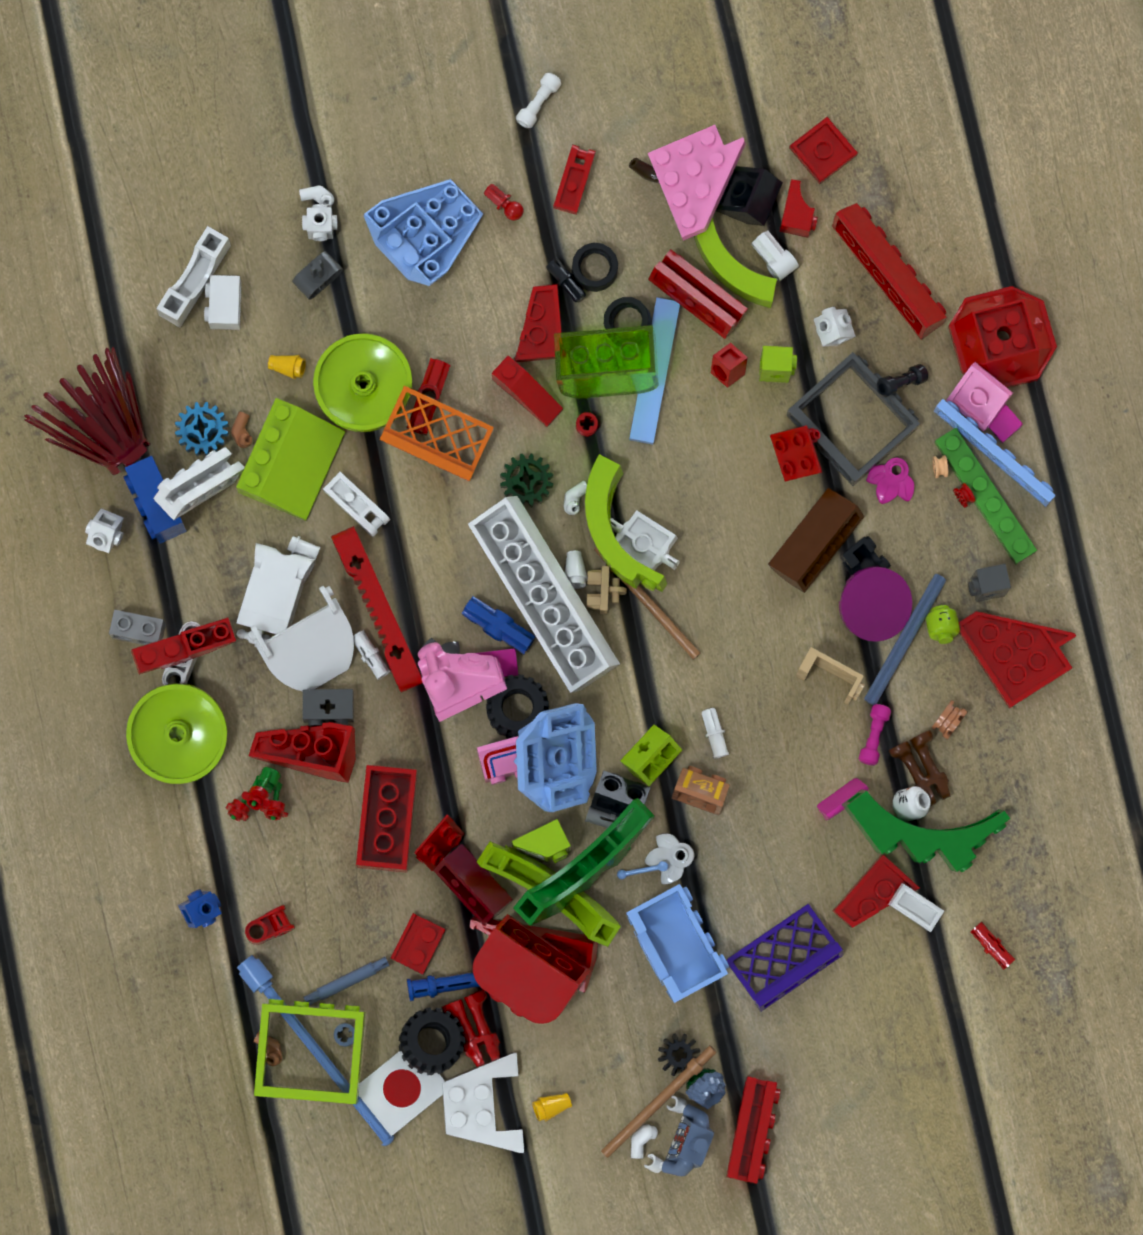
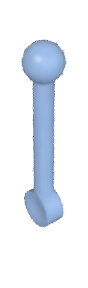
M661 861L655 866L629 871L621 869L617 872V877L625 879L629 875L655 870L665 872L669 866L667 862Z

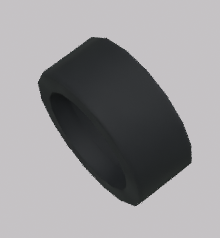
M593 242L577 250L573 257L572 273L574 274V280L580 287L587 291L598 292L607 289L615 281L618 272V260L610 247L602 243ZM595 253L604 256L608 260L610 268L605 278L598 281H591L585 278L581 272V262L586 256Z
M622 297L614 300L607 307L603 324L606 332L616 343L623 346H634L648 337L652 329V317L649 310L640 300L633 297ZM625 308L636 309L642 317L640 328L631 335L618 333L614 326L616 315Z

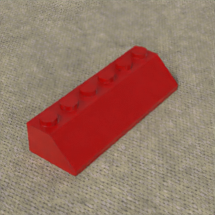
M858 203L839 210L834 217L833 229L917 336L922 340L943 325L947 318L945 308L941 303H935L930 296L932 293L925 283L921 284L915 277L917 274L910 264L906 265L900 258L902 255L895 245L891 246L885 239L887 236L883 229L873 224L869 211L865 207L861 208Z

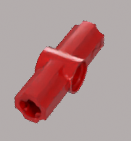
M430 358L418 392L424 394L431 391L436 395L435 400L440 402V396L451 365L444 361ZM417 399L414 408L420 407ZM420 399L422 405H425V404H428V403H429V402H425V401H423L422 399ZM435 405L423 408L428 422L433 420L437 408ZM421 409L412 412L409 420L412 428L426 423ZM424 426L413 430V432L427 435L428 428Z

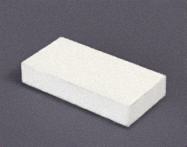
M902 883L888 904L929 932L933 930L944 910Z

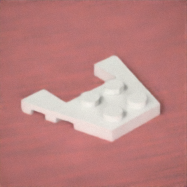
M512 1053L442 1083L446 1135L517 1153H524L523 1130L496 1131L492 1078L518 1076L517 1053Z

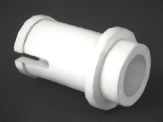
M293 536L287 550L291 551L292 555L296 553L316 560L321 547L301 540L300 536L297 538Z

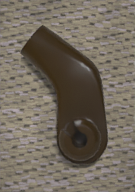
M638 158L631 160L629 168L648 181L659 183L653 166Z

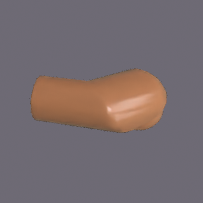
M260 1031L257 1033L253 1041L257 1044H259ZM268 1035L266 1062L269 1066H276L280 1064L283 1057L281 1045L278 1040Z

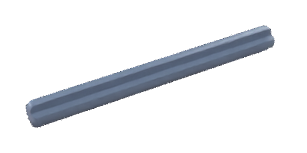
M935 574L867 692L864 698L867 703L875 705L880 699L946 582V579L941 575Z

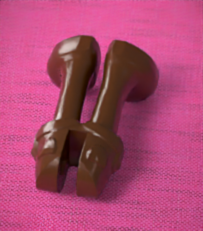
M928 730L909 740L917 752L927 776H924L916 763L908 741L890 749L889 752L893 758H899L906 765L916 784L915 786L920 787L928 794L930 806L936 804V799L930 789L931 785H934L942 800L951 797L947 775L944 772H939L931 758L928 744L933 739V734Z

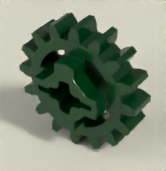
M522 453L518 461L512 457V465H504L507 473L500 474V478L506 480L500 483L501 488H507L504 496H518L523 506L525 502H528L531 508L536 500L542 504L541 496L549 497L550 493L546 489L553 488V483L548 481L553 478V473H547L550 468L549 464L542 466L543 458L540 457L535 461L533 454H530L529 459H525ZM529 466H533L537 468L539 471L535 472L532 469H530ZM519 467L520 471L517 476H512L511 478L512 473ZM524 471L530 480L529 490L525 482H523ZM541 483H543L541 489L536 494H534V489L536 488V486L541 485ZM519 489L525 496L518 494L514 490Z

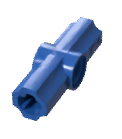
M474 596L469 600L461 613L465 618L483 628L482 630L487 635L499 642H505L523 655L528 651L536 638L532 633L514 623L515 621L506 613L498 609L494 610Z

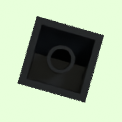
M736 166L715 211L746 224L765 226L783 182L766 169Z

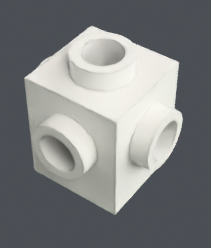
M315 204L312 208H307V215L302 216L303 230H307L308 238L314 241L333 239V230H337V215H333L331 207H327L324 204ZM315 220H323V221L320 222V223H317Z
M835 307L824 309L822 315L814 319L816 331L823 347L838 346L856 337L847 309L836 310Z
M100 509L86 527L85 533L88 534L86 544L97 550L109 553L114 545L118 546L122 540L123 532L120 530L124 517Z

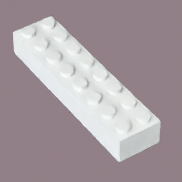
M518 496L505 497L468 523L570 693L581 691L620 665Z

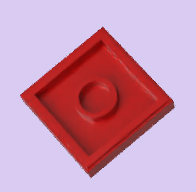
M828 117L824 118L789 146V149L819 184L823 183L858 155V152Z

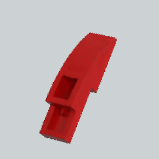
M225 618L182 631L179 635L134 648L131 650L140 675L159 668L172 667L236 642V638L229 619Z

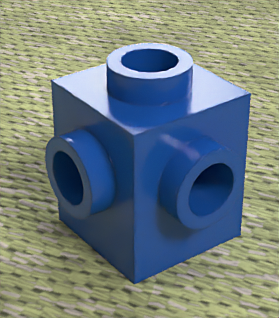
M198 889L187 895L188 900L178 905L189 928H197L201 925L207 927L217 921L215 917L222 914L219 909L221 903L214 893L212 894L211 891H201V889Z

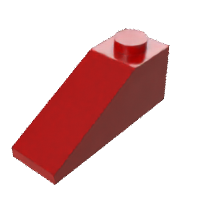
M507 355L492 372V380L546 427L562 412L563 407L510 356Z

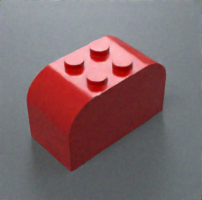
M508 914L493 929L473 962V975L476 982L483 990L489 993L493 1000L502 1002L510 1007V1010L515 1015L538 1024L554 1021L571 1002L591 970Z

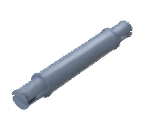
M386 957L373 963L370 962L320 988H316L317 991L303 996L305 1002H309V1005L319 1000L323 1001L377 974L376 972L390 965Z

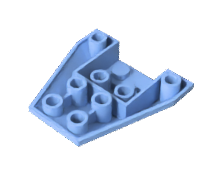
M451 179L382 200L364 213V219L373 241L380 251L408 280L427 286L432 285L448 272L483 216V213Z

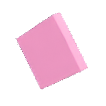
M975 362L967 370L946 401L953 402L959 408L960 413L966 418L970 417L978 424V427L985 431L1012 396L1013 392Z

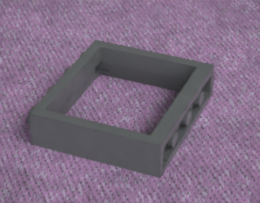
M854 352L791 406L786 414L797 427L807 425L808 429L814 428L820 432V438L813 445L852 486L857 484L873 467L877 466L920 425L919 419L914 414L915 412L910 408L907 410L901 404L902 399L897 393L888 397H883L879 394L877 381L882 377L878 373L873 374L868 368V362L859 355L856 356ZM850 368L906 426L900 434L859 470L848 461L802 411Z

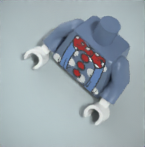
M672 1096L671 1098L676 1100V1104L674 1107L667 1105V1109L683 1113L666 1160L663 1162L657 1156L649 1154L647 1157L652 1159L653 1163L650 1166L644 1165V1167L654 1173H659L662 1170L663 1173L682 1177L686 1176L692 1169L702 1166L714 1132L709 1128V1117L704 1111L690 1104L687 1105L686 1100L683 1098Z

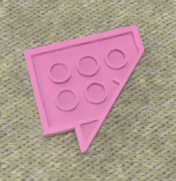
M716 125L648 153L683 241L707 230L746 145L744 138L724 145Z

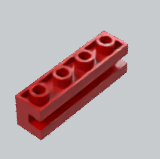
M671 249L665 255L663 261H659L648 278L650 282L724 339L742 321L748 310L741 301L732 297L720 285L715 284L706 277L701 270L693 267L681 255Z
M746 1077L726 1178L757 1184L758 1179L763 1180L765 1164H761L763 1154H768L771 1139H766L768 1129H773L776 1114L771 1113L773 1103L778 1104L781 1089L776 1088L777 1082Z

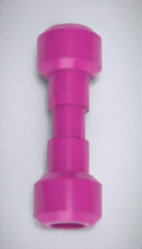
M880 704L872 706L870 716L873 719L870 727L871 732L869 738H867L865 748L860 750L858 759L861 763L871 766L878 764L880 754L877 750L880 742V733L883 731L884 723L889 721L891 709L887 706Z

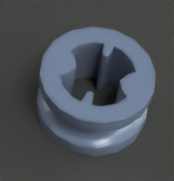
M347 1023L338 1025L334 1030L336 1043L343 1047L352 1045L354 1043V1027ZM343 1028H349V1033L352 1031V1038H348L347 1042H341L342 1038H338V1033L343 1032Z

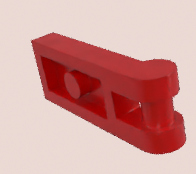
M572 144L553 208L577 215L596 151L591 149L585 151L579 149L580 146ZM576 159L585 160L584 165L575 163Z

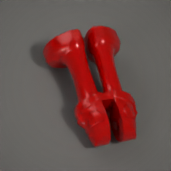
M485 990L464 997L479 1033L478 1036L475 1035L462 999L441 1007L444 1013L449 1011L452 1013L451 1016L453 1018L457 1017L459 1027L463 1026L464 1032L462 1034L466 1042L463 1045L466 1056L471 1058L476 1067L485 1065L482 1051L479 1050V1046L483 1044L486 1045L487 1049L485 1050L490 1055L492 1061L500 1059L498 1047L500 1041L496 1033H491L483 1013V1002L487 998Z

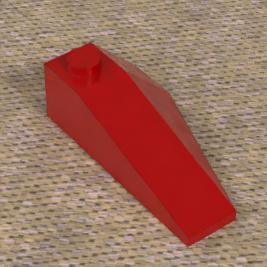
M328 722L322 723L321 726L309 727L307 725L292 730L278 729L255 733L248 756L325 779L349 783L356 760L355 728L353 726Z

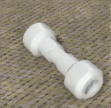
M545 73L540 81L541 87L533 101L526 108L521 109L516 116V120L520 125L525 128L533 127L537 121L536 114L541 109L542 103L547 100L551 93L557 92L561 86V80L556 75Z

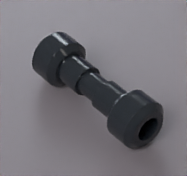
M922 364L914 365L908 369V372L903 373L902 376H885L878 379L877 390L883 397L891 396L903 385H920L928 380V371Z

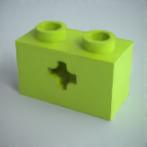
M763 346L760 356L759 381L788 383L790 376L795 375L797 366V355H792L793 347Z
M653 725L620 761L633 776L647 786H650L679 755L682 749L669 734Z

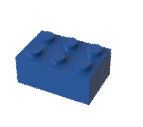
M149 456L125 467L127 475L123 476L131 494H137L138 496L133 500L141 516H147L148 518L144 521V524L151 538H157L161 544L187 532L180 517L173 520L153 499L159 491L158 485L163 481L153 457Z

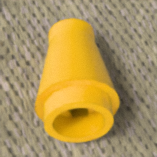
M270 355L269 370H274L292 379L302 378L305 373L306 360L301 358L300 355Z
M568 1093L562 1095L538 1097L537 1101L532 1102V1106L537 1120H545L547 1122L564 1110L571 1108L572 1103Z

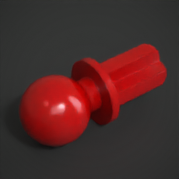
M490 184L486 188L484 195L497 206L496 209L498 211L504 208V214L509 220L516 221L522 217L524 213L523 206L516 201L510 202V194L506 195L495 184Z

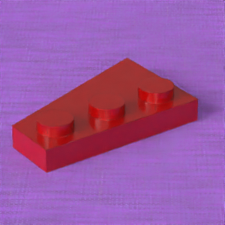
M557 284L535 286L532 288L515 362L564 358Z
M881 854L832 911L850 928H853L888 907L889 902L901 883L914 891L920 889V887L885 855Z

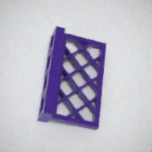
M807 904L726 959V961L755 1002L759 1011L762 1012L843 956V949L833 939L810 905ZM808 912L813 919L812 928L797 927L798 918ZM815 924L818 926L820 931L815 930ZM782 929L793 930L791 943L776 941L778 932ZM796 931L811 933L808 946L794 944ZM813 935L825 936L829 944L822 949L811 947ZM761 943L772 944L770 957L756 955L757 946ZM775 945L790 947L788 961L773 958ZM793 948L807 950L806 960L801 963L791 961ZM741 957L750 958L749 972L738 970L734 962ZM755 959L769 962L767 975L753 973ZM772 962L787 965L785 974L781 977L771 976ZM790 965L795 966L793 969L789 971ZM743 975L748 976V981L745 980ZM751 977L766 979L765 987L755 994L750 987Z

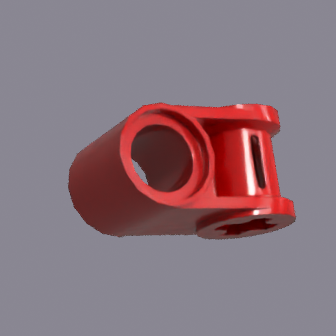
M285 905L279 906L247 924L245 934L251 944H263L295 929L294 924H290L287 918ZM277 917H279L283 926H280ZM255 926H259L264 930L263 936L259 939H254L250 936V930Z

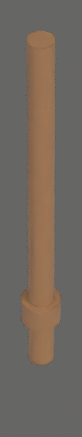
M596 547V548L594 549V551L601 557V555H600V553H599V551H598V549H597V547ZM620 579L693 660L701 654L639 585L635 589Z
M709 1045L697 1058L693 1057L686 1064L687 1068L613 1138L601 1152L609 1158L694 1074L697 1076L704 1069L703 1065L717 1053L716 1050Z

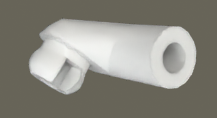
M323 186L299 189L301 201L314 199L319 204L327 205V207H331L334 203V196Z

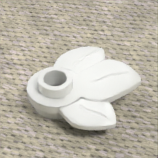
M661 834L656 836L659 848L649 852L645 863L650 867L658 865L661 861L667 862L669 867L667 871H661V883L671 884L678 881L683 875L684 868L692 864L694 850L690 845L680 843L671 834ZM681 850L685 853L683 860H679L677 857L678 852Z

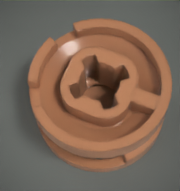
M953 700L950 701L931 727L933 730L936 727L940 728L939 731L943 733L942 736L947 740L968 712L964 708L959 709L957 706L954 708L952 706L954 704Z

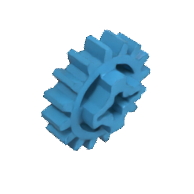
M195 402L194 409L186 406L187 413L178 414L182 421L175 422V426L180 429L175 432L176 437H182L178 441L180 446L187 444L186 452L189 453L192 449H195L196 456H199L201 451H204L207 456L210 449L218 452L216 445H225L222 436L227 437L229 435L228 431L223 429L229 426L228 421H221L225 418V414L223 412L217 414L218 407L216 405L209 409L208 402H205L203 407H200L198 402ZM204 414L210 415L214 419L208 420L204 417ZM192 417H195L192 423L187 425L188 421ZM200 420L205 427L204 438L199 432ZM217 433L216 437L209 442L211 436ZM188 438H195L200 441V444H196Z

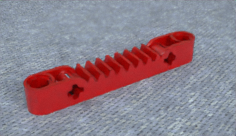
M354 526L332 535V541L347 574L354 579L355 585H359L357 587L359 594H363V603H367V612H371L370 618L371 621H375L374 627L376 630H379V638H384L382 645L385 647L386 662L400 692L402 693L422 684V677ZM354 560L361 563L360 569H356L355 566L352 567ZM394 649L402 652L400 659H397L395 656L391 657L394 655Z

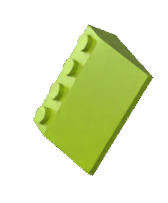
M275 398L236 486L238 493L307 521L345 435V431L300 407Z

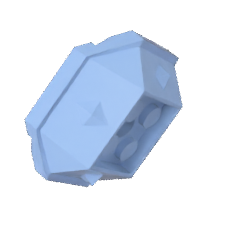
M579 703L540 712L532 722L518 731V738L516 740L517 757L514 760V763L517 765L518 790L547 812H555L587 803L590 795L588 791L594 782L597 772L595 723L586 712L585 706Z

